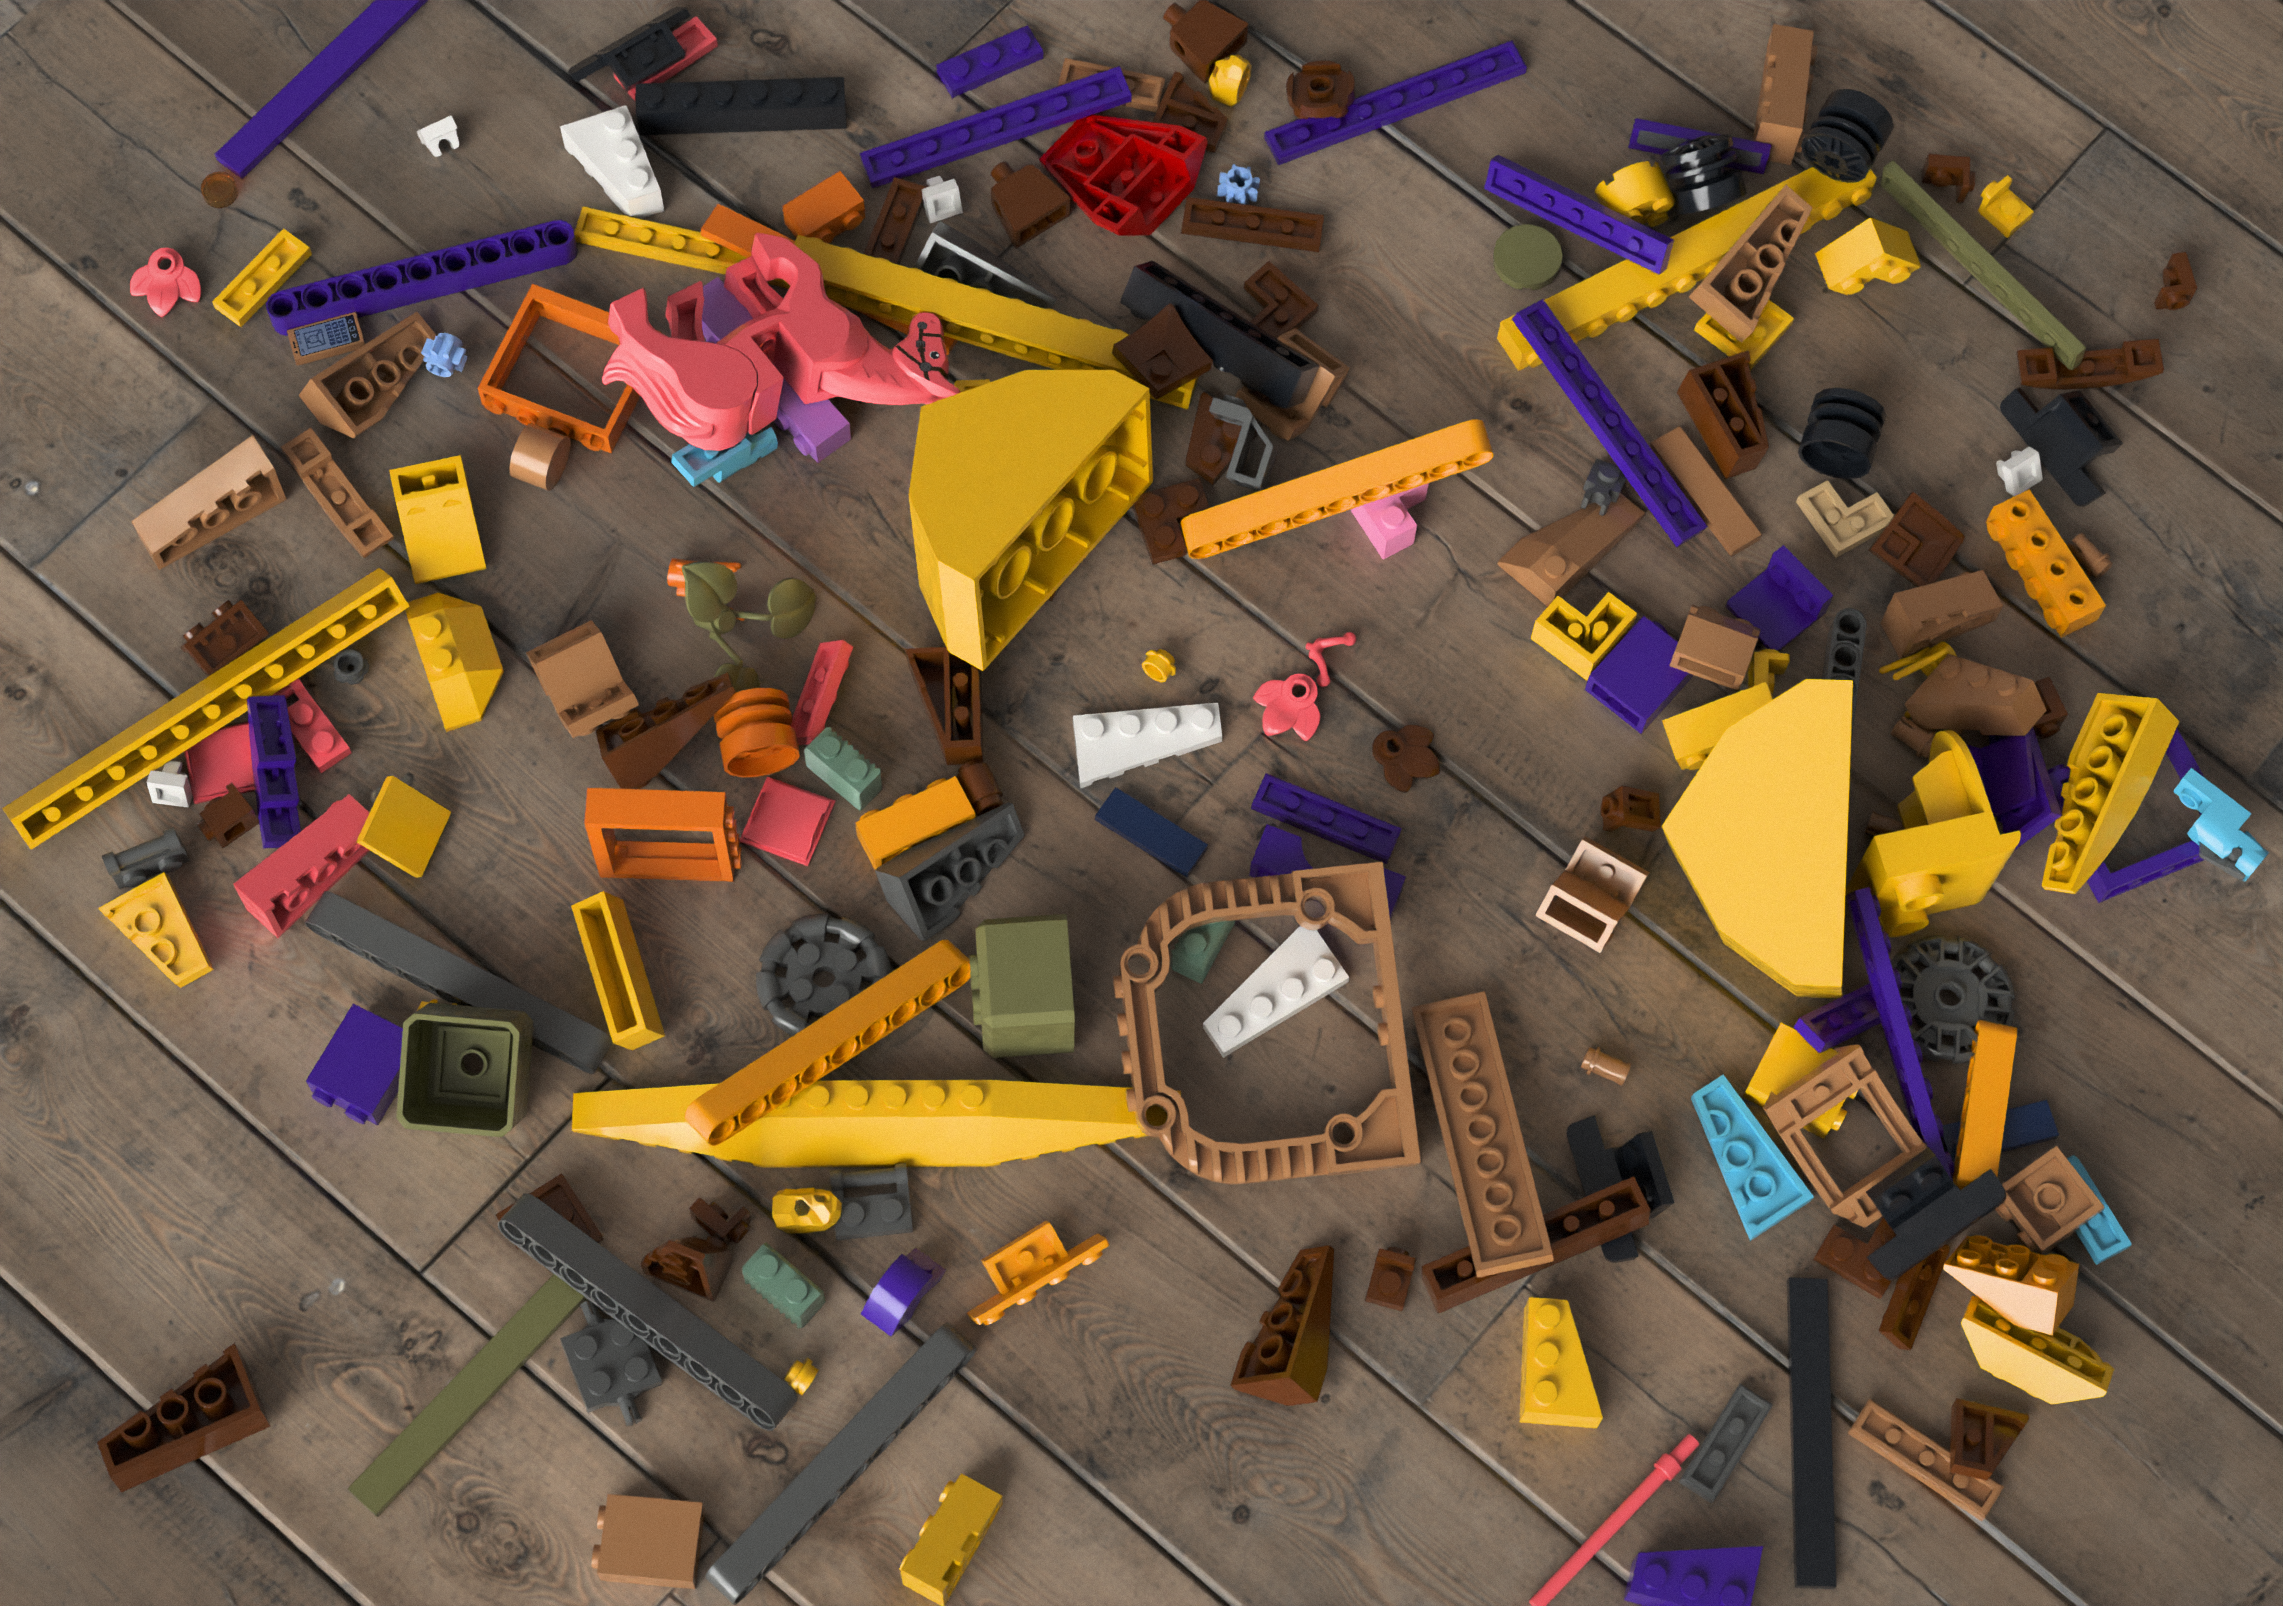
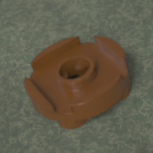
M1333 61L1309 62L1302 65L1301 72L1295 76L1293 72L1288 77L1286 82L1287 100L1293 108L1294 115L1300 119L1341 118L1348 113V107L1355 98L1354 76L1349 70L1348 74L1341 70V65ZM1324 87L1325 90H1324V91H1318V88Z

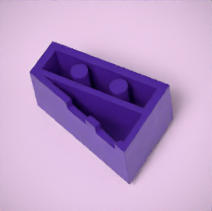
M1763 1546L1638 1553L1631 1564L1624 1600L1643 1606H1751Z

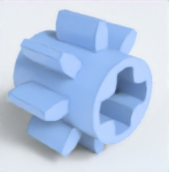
M1233 164L1232 169L1228 173H1220V185L1217 188L1218 197L1225 196L1226 202L1244 205L1249 201H1257V189L1260 186V178H1252L1251 167H1237Z
M439 333L434 340L427 338L421 352L424 355L423 361L427 362L426 368L431 373L441 377H450L454 370L462 372L468 358L464 355L466 349L462 348L463 342L456 336L448 333Z

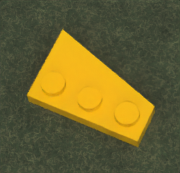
M165 872L98 908L178 987L182 988L214 970L176 889Z

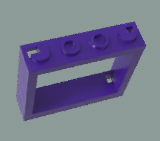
M2176 728L2166 754L2179 778L2182 779L2191 768L2204 777L2179 730ZM2064 764L2054 766L2048 770L2061 812L2064 803L2061 791L2063 783L2069 780L2071 770L2069 767H2065ZM2189 841L2113 873L2109 872L2103 861L2087 880V883L2098 903L2204 861V859L2199 856V845L2194 841Z

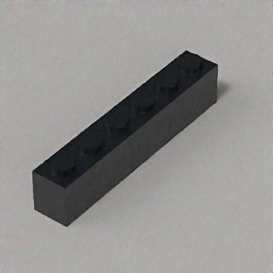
M844 77L636 84V116L639 133L642 136L847 129Z
M1153 260L1134 266L1120 301L1121 304L1131 309L1132 315L1149 321L1166 305L1171 303L1191 335L1213 360L1215 368L1236 376L1241 380L1242 385L1251 390H1258L1269 397V401L1277 407L1287 409L1305 401L1318 371V364Z

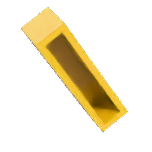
M602 891L571 905L613 1044L635 1050L665 1037L623 899Z

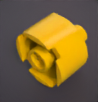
M1649 161L1627 166L1613 173L1615 179L1613 182L1606 186L1603 180L1595 188L1594 192L1599 204L1640 224L1648 223L1650 227L1665 222L1669 218L1667 212L1675 203L1674 196L1661 167L1656 161L1653 167H1651Z

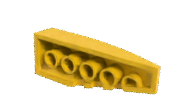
M2097 693L2068 758L2067 766L2071 770L2069 780L2063 783L2061 796L2064 798L2062 816L2055 820L2054 828L2057 830L2056 841L2050 844L2041 885L2045 890L2076 894L2117 844L2135 816L2154 780L2180 722L2158 698Z

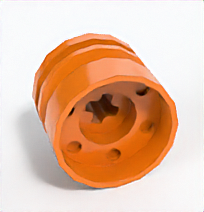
M774 688L742 690L734 693L713 715L717 736L723 739L720 742V751L725 772L737 777H759L782 771L799 759L798 742L795 729L790 726L792 714L789 710L788 695L785 692Z

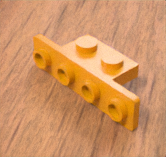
M1047 1220L981 1260L999 1293L967 1312L970 1320L977 1325L982 1323L989 1325L1004 1316L1003 1310L1014 1303H1017V1305L1027 1303L1037 1296V1289L1047 1283L1054 1285L1063 1281L1070 1275L1069 1270L1080 1263L1087 1265L1099 1259L1103 1255L1101 1250L1110 1244L1105 1237L1095 1234L1066 1252L1051 1223Z

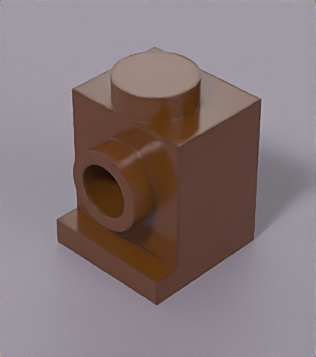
M233 783L226 786L228 794L212 799L205 806L204 810L199 813L202 820L196 823L208 842L215 838L222 849L259 824L254 810Z

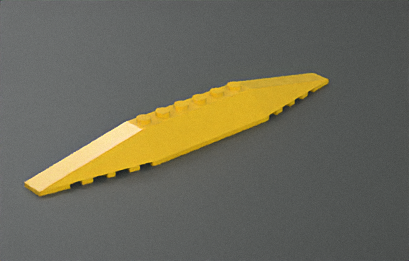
M818 1080L717 1146L709 1145L686 1122L684 1116L688 1106L696 1098L718 1084L573 1093V1132L619 1141L620 1139H625L651 1147L662 1146L678 1149L679 1152L688 1154L694 1152L714 1156L715 1159L730 1162L732 1160L747 1162L762 1168L895 1167L897 1163H906V1167H992L1001 1165V1162L1021 1158L1022 1160L1037 1158L1041 1154L1062 1151L1063 1153L1073 1151L1077 1147L1097 1143L1098 1145L1114 1143L1115 1140L1133 1136L1134 1138L1148 1136L1138 1128L1135 1111L1128 1112L1126 1089L1131 1088L1003 1080ZM1151 1107L1146 1111L1145 1117L1149 1124L1161 1126L1166 1122V1114L1163 1109Z

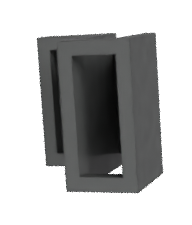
M1226 394L1223 395L1222 400L1213 397L1209 409L1213 417L1241 426L1226 478L1233 484L1255 491L1267 489L1278 455L1277 450L1253 414L1246 408L1247 404L1244 403V400ZM1255 431H1257L1266 447L1256 478L1242 475V471Z

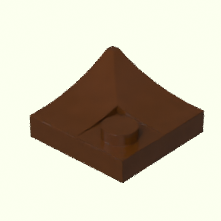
M1171 303L1166 305L1142 327L1115 343L1112 354L1142 385L1149 388L1150 394L1156 400L1210 371L1213 360L1191 335Z
M1911 492L1868 551L1916 587H1920L1937 581L1962 544L1965 536L1935 508L1917 494Z

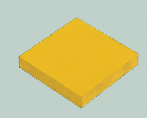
M387 776L356 842L413 877H422L451 811L398 778Z

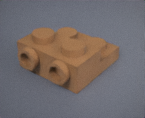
M2055 1146L2002 1184L2006 1191V1199L1995 1210L2006 1223L2012 1219L2021 1231L2016 1236L2023 1246L2027 1247L2031 1252L2036 1250L2039 1254L2044 1255L2070 1237L2073 1231L2102 1212L2105 1207L2060 1149Z

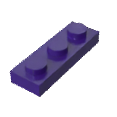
M1027 25L937 64V74L951 98H954L1043 59V50Z
M1870 983L1799 1017L1794 1029L1820 1054L1880 1024L1881 1020Z

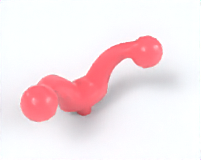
M1346 632L1342 637H1319L1314 643L1308 642L1306 644V649L1310 650L1309 658L1316 662L1320 670V674L1316 679L1320 687H1327L1331 681L1322 656L1324 648L1339 644L1352 646L1356 642L1354 633Z

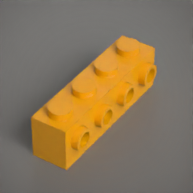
M2030 489L1993 506L1986 520L1987 531L1994 541H1998L2005 551L2009 566L2013 570H2017L2024 580L2028 595L2032 599H2036L2043 609L2047 624L2052 629H2056L2062 638L2097 621L2106 604Z

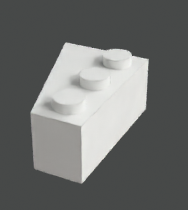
M627 105L560 126L565 149L571 156L574 155L584 166V170L591 178L594 177L604 188L606 195L625 216L642 219L664 212L660 187Z

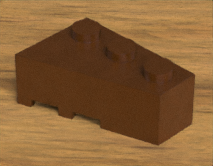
M1749 350L1689 370L1677 390L1679 398L1726 479L1756 469L1769 448L1762 411L1757 406L1755 396L1756 382L1755 379H1752L1749 362L1751 359Z

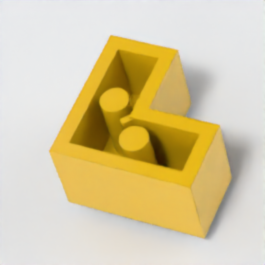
M1871 217L1815 253L1828 289L1845 295H1852L1861 291L1864 288V284L1874 278L1892 284L1901 283L1910 277V273L1921 267L1908 232Z
M1608 592L1586 617L1561 597L1557 596L1535 621L1531 639L1588 681L1589 675L1633 628L1637 612Z

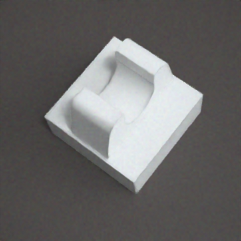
M452 116L417 131L421 143L426 145L434 157L442 155L438 147L442 139L449 141L453 150L459 147L456 133L457 126Z
M939 175L926 180L929 187L923 188L921 191L925 213L930 223L963 213L959 187L954 179L944 182Z
M2030 446L2023 451L2014 450L2011 452L2012 458L2005 462L2002 460L1996 462L1998 475L2004 480L2006 491L2013 496L2023 493L2043 480L2039 452Z
M169 761L164 765L162 772L150 770L147 786L152 803L189 808L193 795L188 776L180 772L183 765L182 762Z

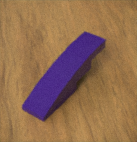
M285 695L248 697L247 708L253 779L263 849L280 848L301 832L297 810L299 794L294 771L296 755Z

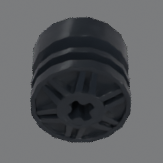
M1851 89L1836 90L1828 96L1819 112L1817 120L1812 123L1810 131L1803 138L1801 144L1803 155L1811 166L1833 180L1845 183L1859 182L1867 176L1870 167L1876 160L1878 152L1883 149L1894 128L1892 116L1882 104L1869 95Z
M1731 134L1697 137L1680 143L1677 147L1661 155L1663 165H1677L1666 171L1667 179H1684L1683 183L1671 189L1675 199L1674 205L1677 214L1707 210L1732 202L1747 194L1741 170H1724L1725 165L1737 159L1736 151L1721 152L1733 145Z
M1830 388L1818 392L1814 397L1807 419L1808 425L1805 427L1798 449L1800 459L1809 468L1834 478L1855 479L1867 475L1872 467L1877 449L1876 442L1880 438L1886 419L1884 407L1870 396L1851 389Z

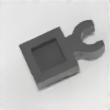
M1596 458L1583 488L1586 492L1581 502V508L1586 509L1591 502L1597 503L1601 507L1599 515L1604 516L1608 511L1610 502H1617L1627 480L1618 466Z

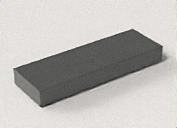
M1739 1384L1685 1470L1679 1483L1712 1504L1773 1404L1742 1384Z

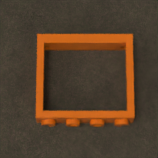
M532 284L478 386L481 403L494 414L501 415L505 413L516 417L519 422L526 426L529 423H533L581 442L590 450L600 451L601 449L612 453L640 398V395L628 384L605 429L502 391L540 316L620 345L618 336L611 331L608 325L609 312Z
M587 788L584 824L600 877L734 882V870L741 869L742 847H739V833H737V820H734V806H728L725 792ZM614 828L712 831L715 844L617 841Z

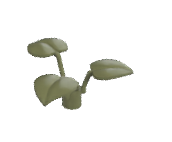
M694 562L683 565L685 601L690 616L693 618L696 626L710 631L709 638L715 640L734 661V664H722L716 671L714 678L728 673L732 679L735 693L742 690L760 688L757 672L753 668L742 667V659L721 637V634L730 632L734 628L736 618L761 621L771 620V632L774 636L783 639L795 637L806 628L814 613V589L802 580L786 578L776 583L769 593L767 606L770 613L760 614L736 611L726 606L735 597L737 592L735 575L728 567L714 562Z

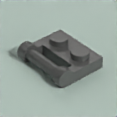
M174 827L163 831L164 835L120 853L114 854L112 851L102 855L106 869L119 889L139 886L148 877L163 872H174L183 863L190 861L186 848Z
M897 1163L895 1168L849 1173H842L841 1170L830 1171L831 1191L842 1203L841 1216L835 1224L836 1241L913 1232L906 1163ZM897 1183V1193L844 1198L843 1188Z

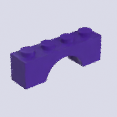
M1268 824L1266 825L1251 861L1249 876L1290 874L1292 871L1313 869L1304 856L1302 837ZM1384 868L1391 921L1403 891L1406 876Z

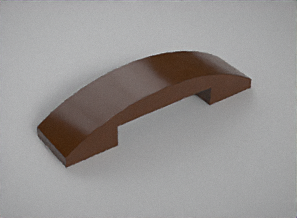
M2159 339L2123 341L2121 348L2085 351L2081 364L2074 370H2069L2054 355L2053 347L2017 350L2016 353L2021 385L2043 389L2067 390L2114 386L2162 374L2164 371Z

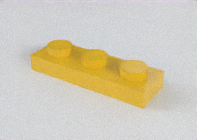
M283 228L212 301L215 309L242 327L265 304L268 298L312 255L310 247Z

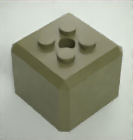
M1055 914L984 919L975 929L977 954L969 955L974 1026L981 1025L983 1050L993 1058L1074 1052L1075 1016L1067 915Z
M429 1003L412 1014L403 1022L397 1120L405 1129L503 1137L527 1116L534 1021L525 1011ZM476 1053L482 1058L484 1065L481 1072L471 1073L464 1067V1057L466 1054Z

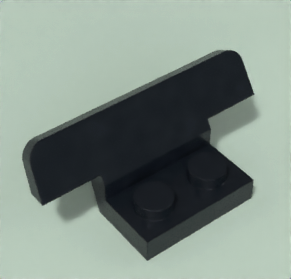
M684 7L673 8L572 66L568 72L574 81L579 82L599 69L610 66L628 92L635 88L636 84L645 82L685 58L686 53L670 28L691 15Z
M2021 388L2013 390L2001 402L2000 410L2003 416L2028 447L2030 446L2039 452L2040 462L2075 505L2080 507L2087 506L2106 494L2085 466L2097 456L2114 453L2123 443L2080 390L2059 394L2040 411Z
M1595 1115L1572 1123L1568 1127L1567 1139L1585 1197L1634 1176L1651 1210L1649 1219L1656 1217L1675 1203L1652 1131L1638 1133L1623 1146L1605 1150ZM1631 1232L1600 1245L1604 1258L1611 1263L1630 1261L1639 1256Z
M1928 1147L1866 1191L1883 1219L1897 1235L1867 1258L1885 1279L1895 1280L2000 1206L2006 1199V1191L1992 1169L1960 1190L1951 1180L1936 1155Z

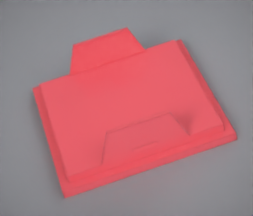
M248 722L222 727L184 751L194 804L225 796L229 793L226 786L230 783H233L241 794L255 791Z
M767 777L739 842L809 866L836 801Z

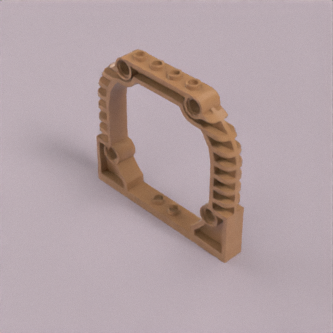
M1383 861L1292 871L1290 874L1201 883L1178 891L1158 906L1143 927L1137 945L1130 946L1124 951L1119 963V975L1113 976L1115 999L1122 998L1124 1013L1117 1014L1119 1035L1127 1037L1128 1051H1122L1124 1074L1131 1073L1132 1088L1126 1089L1128 1112L1135 1111L1138 1128L1144 1134L1150 1137H1159L1168 1153L1191 1173L1209 1181L1222 1184H1249L1321 1175L1331 1176L1412 1167L1421 1163ZM1311 900L1320 902L1324 908V915L1319 918L1310 917L1305 911V903ZM1280 915H1294L1299 925L1307 930H1318L1328 923L1347 934L1358 945L1373 943L1378 985L1373 986V999L1375 1008H1381L1383 1023H1378L1377 1026L1380 1046L1386 1045L1391 1089L1380 1090L1370 1105L1357 1118L1350 1114L1335 1115L1325 1124L1320 1135L1237 1144L1216 1142L1189 1127L1188 1111L1184 1099L1176 1090L1165 1085L1154 993L1162 987L1169 972L1170 958L1168 947L1186 931L1209 923ZM1134 957H1142L1148 962L1149 970L1145 974L1136 975L1128 967L1129 960ZM1151 1107L1163 1109L1166 1114V1122L1161 1126L1149 1124L1145 1117L1146 1111ZM1339 1124L1345 1125L1351 1130L1352 1139L1350 1143L1340 1144L1336 1142L1332 1135L1334 1126Z

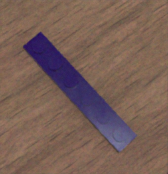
M1500 155L1491 159L1484 187L1485 190L1659 275L1667 269L1674 243L1673 239Z

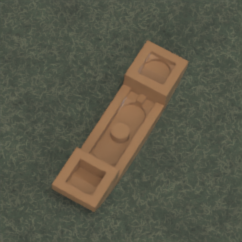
M309 428L281 446L283 453L314 498L339 531L363 558H366L394 539L375 511L368 507L333 461L331 453L312 428Z

